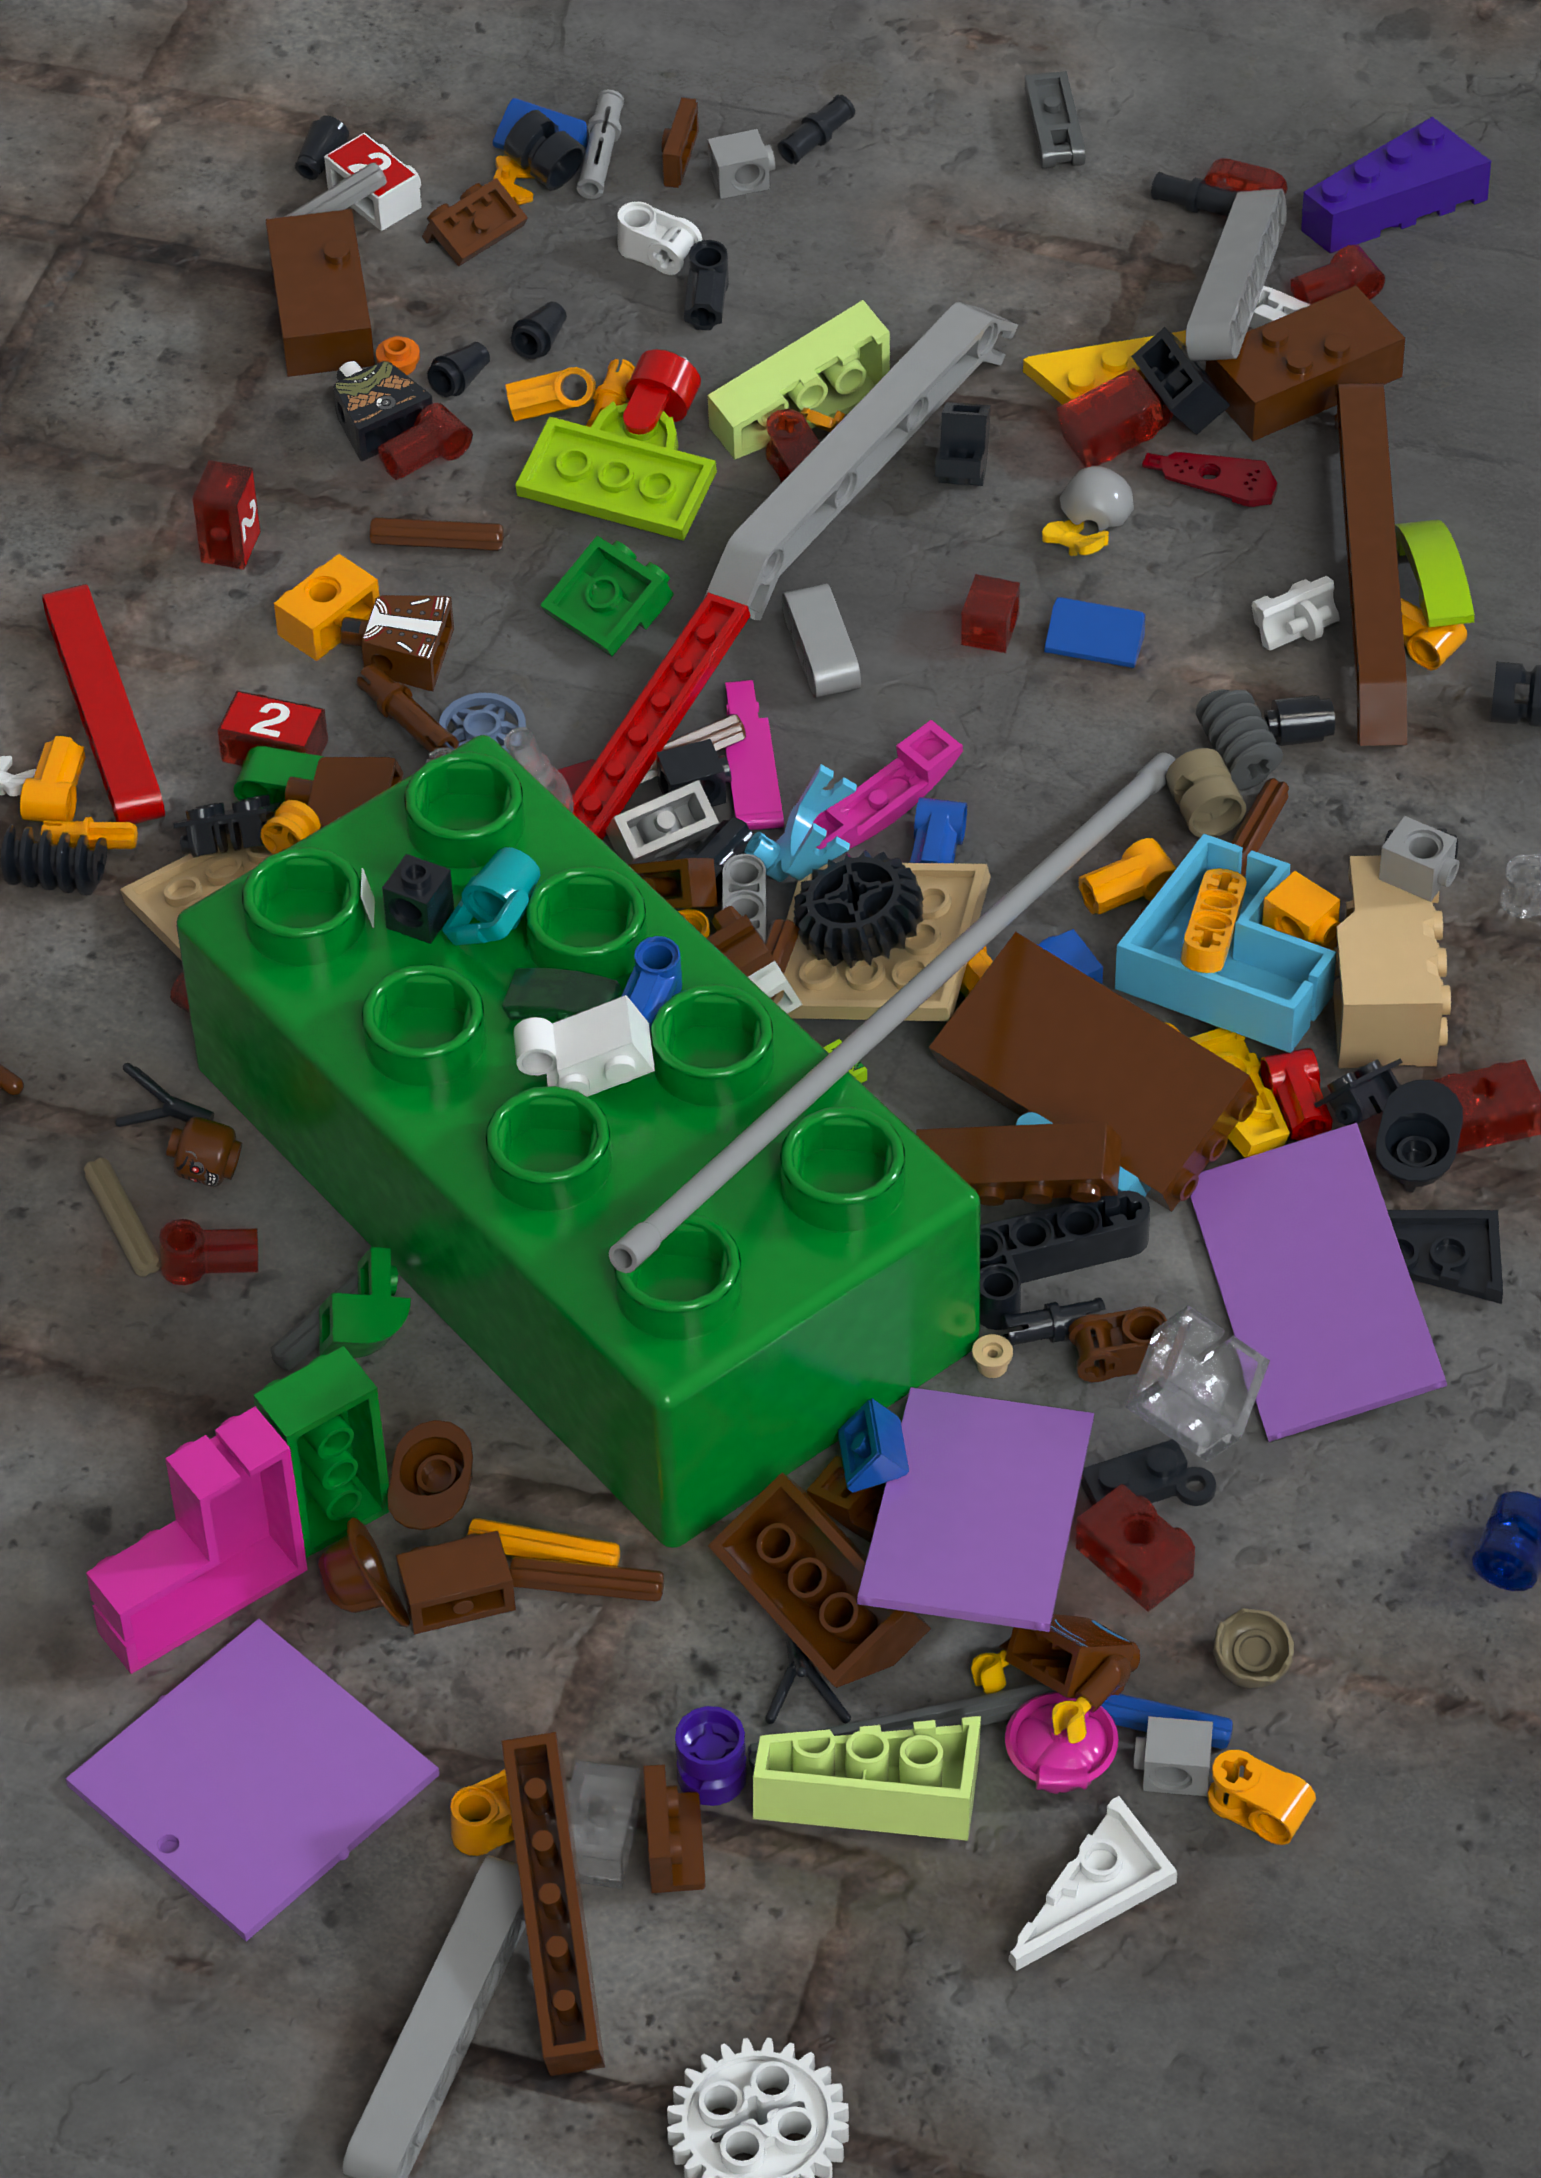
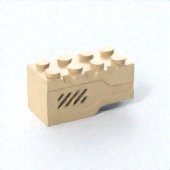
M1381 855L1350 856L1348 876L1349 882H1351L1353 900L1346 902L1345 920L1336 928L1337 947H1334V951L1337 952L1335 977L1340 976L1334 982L1332 996L1339 1068H1359L1379 1059L1382 1066H1385L1400 1058L1403 1062L1400 1065H1415L1417 1067L1437 1066L1439 1046H1447L1448 1042L1447 1018L1442 1017V1015H1450L1451 1012L1450 986L1443 985V980L1440 978L1447 975L1446 948H1439V943H1437V940H1442L1443 938L1442 911H1435V906H1433V903L1439 902V891L1430 902L1379 880Z

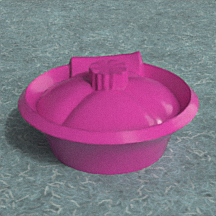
M1058 1692L1038 1695L1022 1704L1011 1716L1005 1732L1006 1750L1015 1767L1022 1774L1036 1782V1790H1043L1054 1794L1059 1792L1066 1793L1078 1788L1086 1790L1092 1780L1104 1773L1113 1762L1119 1740L1114 1720L1102 1706L1095 1712L1088 1711L1084 1715L1087 1733L1082 1741L1075 1744L1069 1743L1067 1728L1055 1736L1052 1721L1054 1706L1063 1701H1076V1698H1066Z

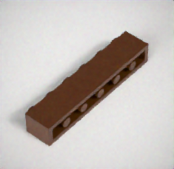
M556 1732L502 1740L543 2059L550 2076L605 2068L563 1753Z

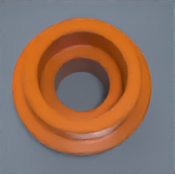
M395 336L381 342L376 349L377 363L382 361L391 362L406 375L415 370L416 364L420 359L418 344L406 337Z

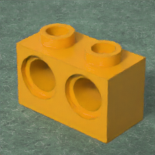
M1294 871L1264 898L1262 925L1334 951V947H1337L1336 928L1340 924V899Z

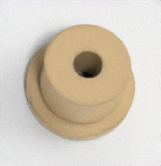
M996 1334L985 1335L977 1339L972 1348V1357L977 1364L978 1371L988 1378L1002 1376L1007 1371L1008 1364L1013 1357V1347L1009 1340Z

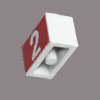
M366 133L359 135L324 156L328 189L370 163H376L382 169L387 183L350 206L380 231L421 208V180L416 170L412 166L402 163L391 154L385 145L378 144Z

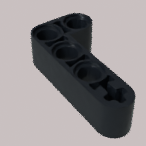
M1119 1191L1118 1196H1101L1097 1202H1074L980 1225V1324L987 1329L1002 1330V1315L1021 1313V1283L1140 1254L1149 1242L1150 1206L1147 1199L1138 1192Z

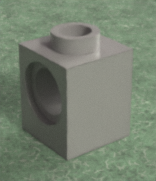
M757 129L707 139L709 173L720 199L770 189L769 171L775 170L774 154L770 145L763 144Z
M1404 816L1382 846L1379 880L1431 902L1441 887H1449L1456 877L1460 864L1459 860L1455 859L1457 838Z
M1148 1716L1147 1737H1136L1134 1769L1144 1770L1143 1791L1207 1796L1213 1722Z

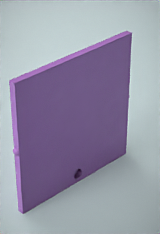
M258 1618L167 1695H162L155 1705L65 1779L67 1786L240 1937L248 1941L340 1860L347 1859L349 1853L435 1780L439 1776V1768Z

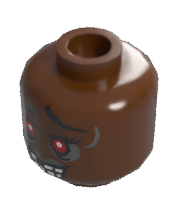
M194 1116L186 1122L183 1130L174 1127L168 1143L166 1156L174 1158L173 1169L177 1176L216 1187L223 1182L224 1178L232 1180L243 1143L236 1141V1132L232 1127Z

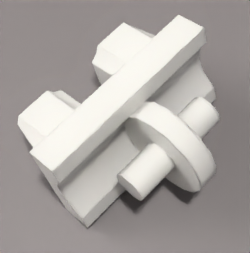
M1328 576L1313 582L1304 579L1292 584L1290 590L1285 594L1273 599L1264 596L1253 601L1254 623L1260 628L1262 646L1270 651L1303 636L1307 640L1313 641L1322 637L1324 627L1340 621L1333 599L1334 580Z

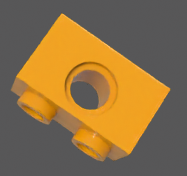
M337 554L326 564L317 567L309 577L292 590L283 593L274 602L278 636L315 661H318L341 643V627L345 617L369 620L375 600L380 596L378 579L341 554Z

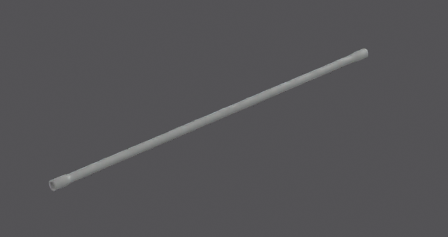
M1159 753L1138 771L1136 777L645 1221L636 1224L609 1250V1259L612 1265L621 1272L630 1273L642 1264L682 1222L1150 795L1161 790L1166 785L1165 775L1167 770L1176 759L1168 753Z

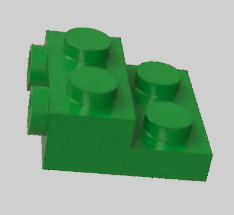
M597 535L540 606L547 615L613 657L638 625L647 630L672 599L674 593L667 584L670 581V577L661 568L652 562H649L646 566L636 561L637 556L623 543L616 540L611 545Z

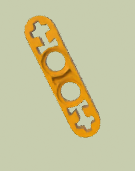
M1221 868L1205 872L1185 932L1180 957L1181 963L1190 970L1202 973H1215L1221 971L1224 967L1235 931V922L1239 918L1247 884L1246 878L1240 873Z

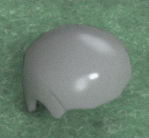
M1090 466L1078 471L1060 496L1061 509L1072 523L1079 525L1086 520H1092L1097 523L1099 531H1103L1108 527L1122 526L1134 510L1133 493L1127 481L1116 472L1101 466Z

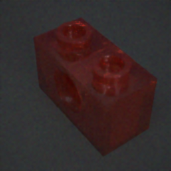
M1124 1484L1119 1485L1077 1518L1076 1549L1148 1612L1194 1577L1195 1546L1188 1534L1179 1527L1173 1528L1157 1514L1156 1509L1147 1498L1141 1495L1136 1496Z

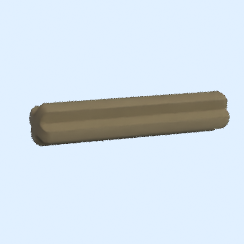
M99 1157L95 1161H89L84 1166L85 1178L135 1274L145 1277L149 1273H156L161 1265L159 1255L109 1160Z

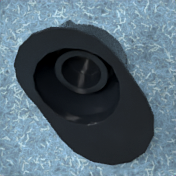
M1413 1080L1399 1086L1389 1096L1383 1110L1376 1141V1157L1382 1168L1392 1178L1404 1184L1407 1192L1413 1193L1416 1187L1433 1184L1450 1169L1456 1156L1463 1125V1108L1457 1095L1446 1085L1433 1080Z

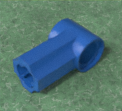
M919 797L914 822L915 842L910 863H954L957 845L963 844L965 836L967 803Z
M662 936L649 937L640 942L636 947L634 955L635 966L621 996L627 995L648 1021L650 1035L652 1022L658 1009L673 995L681 992L683 984L679 947L673 940Z

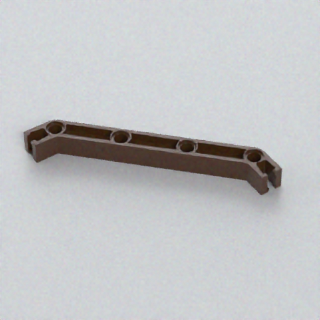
M1338 383L1334 384L1335 397H1337L1335 429H1338L1356 680L1357 744L1359 746L1407 745V675L1384 384Z

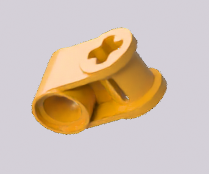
M1242 1750L1225 1751L1214 1760L1212 1766L1213 1782L1207 1795L1208 1805L1212 1811L1222 1818L1231 1820L1255 1832L1270 1843L1276 1845L1290 1843L1316 1801V1794L1312 1787L1297 1775L1283 1772ZM1241 1766L1244 1767L1243 1777L1239 1776ZM1225 1792L1229 1794L1227 1804L1223 1801Z
M505 1769L474 1785L462 1788L455 1793L451 1800V1838L454 1846L466 1855H484L514 1840ZM477 1819L482 1821L470 1822L469 1820Z

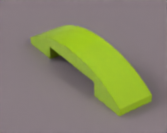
M1438 519L1395 524L1397 550L1400 556L1406 555L1419 586V605L1428 627L1474 623L1475 614L1466 574L1455 541L1446 525Z

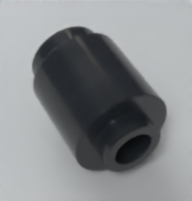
M1318 695L1275 699L1272 700L1271 709L1264 711V719L1267 722L1269 731L1273 733L1276 744L1279 746L1320 742L1324 740V736H1332L1335 733V713L1330 698L1320 699Z

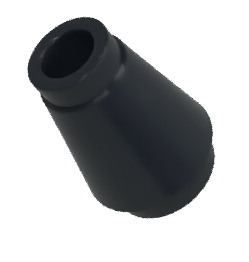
M327 115L313 121L298 160L295 163L296 171L304 178L310 180L317 179L319 174L325 170L324 156L348 142L349 131L340 120Z
M547 302L544 306L517 321L513 326L511 344L514 350L520 356L527 359H535L547 355L563 323L567 319L565 309L556 302Z
M473 342L470 345L434 358L427 371L430 386L437 394L443 397L461 395L484 367L489 364V352L483 344Z

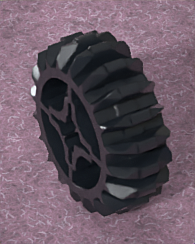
M867 850L863 851L856 858H852L846 852L845 859L837 863L828 859L827 868L825 870L812 869V880L801 882L800 894L794 896L795 910L793 912L795 917L793 919L795 925L799 928L798 933L801 942L806 946L807 950H811L815 954L817 960L827 959L833 967L845 961L852 969L858 961L863 960L871 966L873 958L881 955L889 959L890 950L893 948L905 949L906 938L917 936V924L923 922L924 906L922 901L924 898L921 888L918 886L916 876L910 868H906L902 864L900 858L890 860L885 852L879 853L874 858H872Z

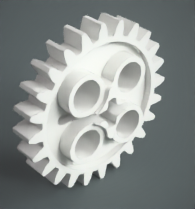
M745 2038L742 2042V2051L734 2054L726 2044H722L721 2060L716 2062L706 2054L701 2055V2070L703 2073L687 2068L684 2071L686 2087L674 2086L673 2088L675 2105L668 2106L667 2108L668 2124L671 2125L667 2127L668 2144L674 2146L673 2161L675 2165L685 2164V2178H815V2175L820 2178H832V2163L830 2161L842 2162L844 2159V2149L841 2143L849 2142V2124L845 2123L849 2121L848 2103L842 2102L843 2087L841 2083L831 2084V2069L829 2066L814 2071L815 2057L812 2052L804 2055L800 2060H796L794 2043L790 2042L781 2053L773 2051L772 2038H767L762 2050L754 2051L749 2039ZM769 2088L783 2090L782 2093L777 2095L763 2093L764 2090ZM721 2107L732 2110L724 2115L711 2113L712 2110ZM799 2133L806 2136L802 2140L797 2141L787 2140L786 2138H784L788 2134ZM740 2153H748L754 2156L746 2161L732 2158Z

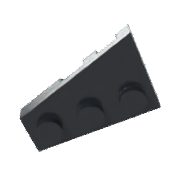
M1387 1210L1411 1280L1502 1304L1503 1280L1498 1210Z

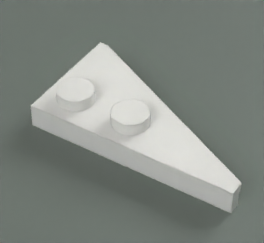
M1120 1796L1111 1800L1107 1806V1814L1093 1835L1088 1834L1079 1847L1077 1858L1067 1864L1047 1893L1046 1903L1032 1923L1027 1922L1019 1934L1017 1945L1010 1951L1009 1962L1016 1971L1177 1883V1870Z

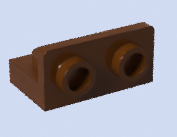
M496 178L484 186L480 183L474 184L460 196V201L451 207L447 203L437 207L427 217L429 223L422 238L427 244L437 239L459 267L523 227L528 217Z
M665 1764L643 1766L651 1892L664 1893L702 1890L705 1888L706 1883L700 1796L697 1792L678 1793L677 1785L666 1786Z

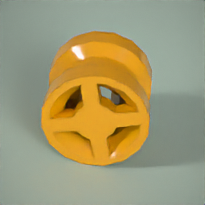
M287 800L276 810L275 817L269 819L261 829V839L268 851L274 855L320 829L321 824L318 816L309 806L297 800Z

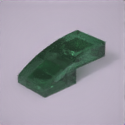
M519 968L514 972L502 1008L510 1020L555 1016L557 1021L617 999L621 986L616 980L585 972L554 968Z

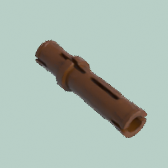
M370 664L361 670L360 673L371 683L368 684L362 677H357L358 687L377 703V709L384 717H389L399 723L434 759L452 751L445 742L454 749L459 747L458 739L450 734L412 698V692L406 685L396 683L377 664Z

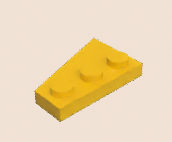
M1223 1028L1190 1037L1191 1040L1250 1075L1259 1093L1252 1114L1244 1122H1238L1228 1135V1139L1244 1158L1285 1146L1290 1132L1272 1090L1264 1087L1258 1074L1261 1067L1256 1053H1249L1244 1041L1246 1037Z

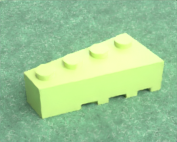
M860 301L708 394L709 428L735 460L816 427L815 424L801 415L803 408H809L831 418H834L837 410L845 415L848 414L890 371L889 330L865 301Z
M981 1716L964 1717L961 1719V1725L936 1727L935 1720L913 1722V1729L881 1732L880 1725L861 1726L859 1731L854 1734L834 1736L830 1729L760 1735L753 1774V1819L968 1841L979 1763Z

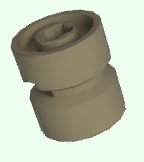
M1210 748L1195 749L1181 755L1169 766L1165 775L1166 784L1175 802L1180 806V812L1194 836L1201 838L1203 834H1207L1212 837H1218L1231 831L1242 821L1246 813V803L1236 784L1232 781L1231 774L1222 756L1217 751Z

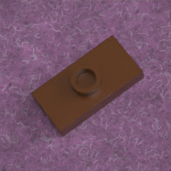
M681 97L672 127L664 129L662 155L664 186L679 188L682 184L699 133L698 102H696V99Z

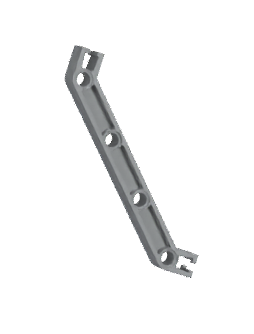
M962 302L953 304L734 532L723 551L705 596L709 592L747 605L750 611V618L761 621L779 576L983 361L1002 365L1006 354L993 349L998 334L1001 331L1003 332L1002 337L1012 339L1018 325L976 306Z

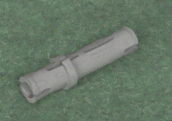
M603 90L599 93L595 114L590 118L587 125L589 139L580 179L577 183L578 193L587 199H597L603 195L604 182L610 164L613 145L618 141L621 134L619 119L624 105V98L619 92L614 90ZM603 124H607L605 133H602ZM600 140L603 141L602 148L598 147ZM596 155H599V161L596 165L594 164Z

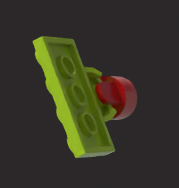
M648 350L640 356L626 384L625 394L629 403L616 406L613 401L598 414L591 427L549 416L515 484L517 496L684 541L717 473L715 460L678 451L679 445L674 422L685 418L701 385L700 375L694 365L682 355L670 350Z

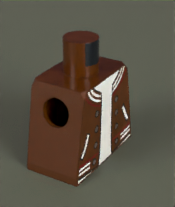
M381 595L375 600L369 620L352 617L344 618L341 627V643L362 647L364 668L370 664H377L395 682L434 691L454 631L452 599L449 596Z

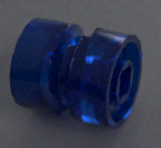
M1520 1491L1506 1492L1499 1495L1486 1523L1487 1529L1481 1535L1472 1556V1564L1478 1575L1488 1583L1509 1591H1526L1535 1585L1541 1572V1498Z

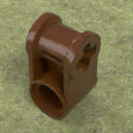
M1140 1306L1132 1310L1102 1315L1089 1314L1075 1320L1068 1329L1070 1341L1077 1346L1079 1355L1076 1364L1077 1373L1084 1381L1102 1382L1115 1377L1138 1373H1152L1161 1369L1168 1360L1167 1319L1161 1311L1150 1306ZM1092 1329L1095 1330L1096 1336H1091ZM1096 1360H1099V1367L1095 1366Z

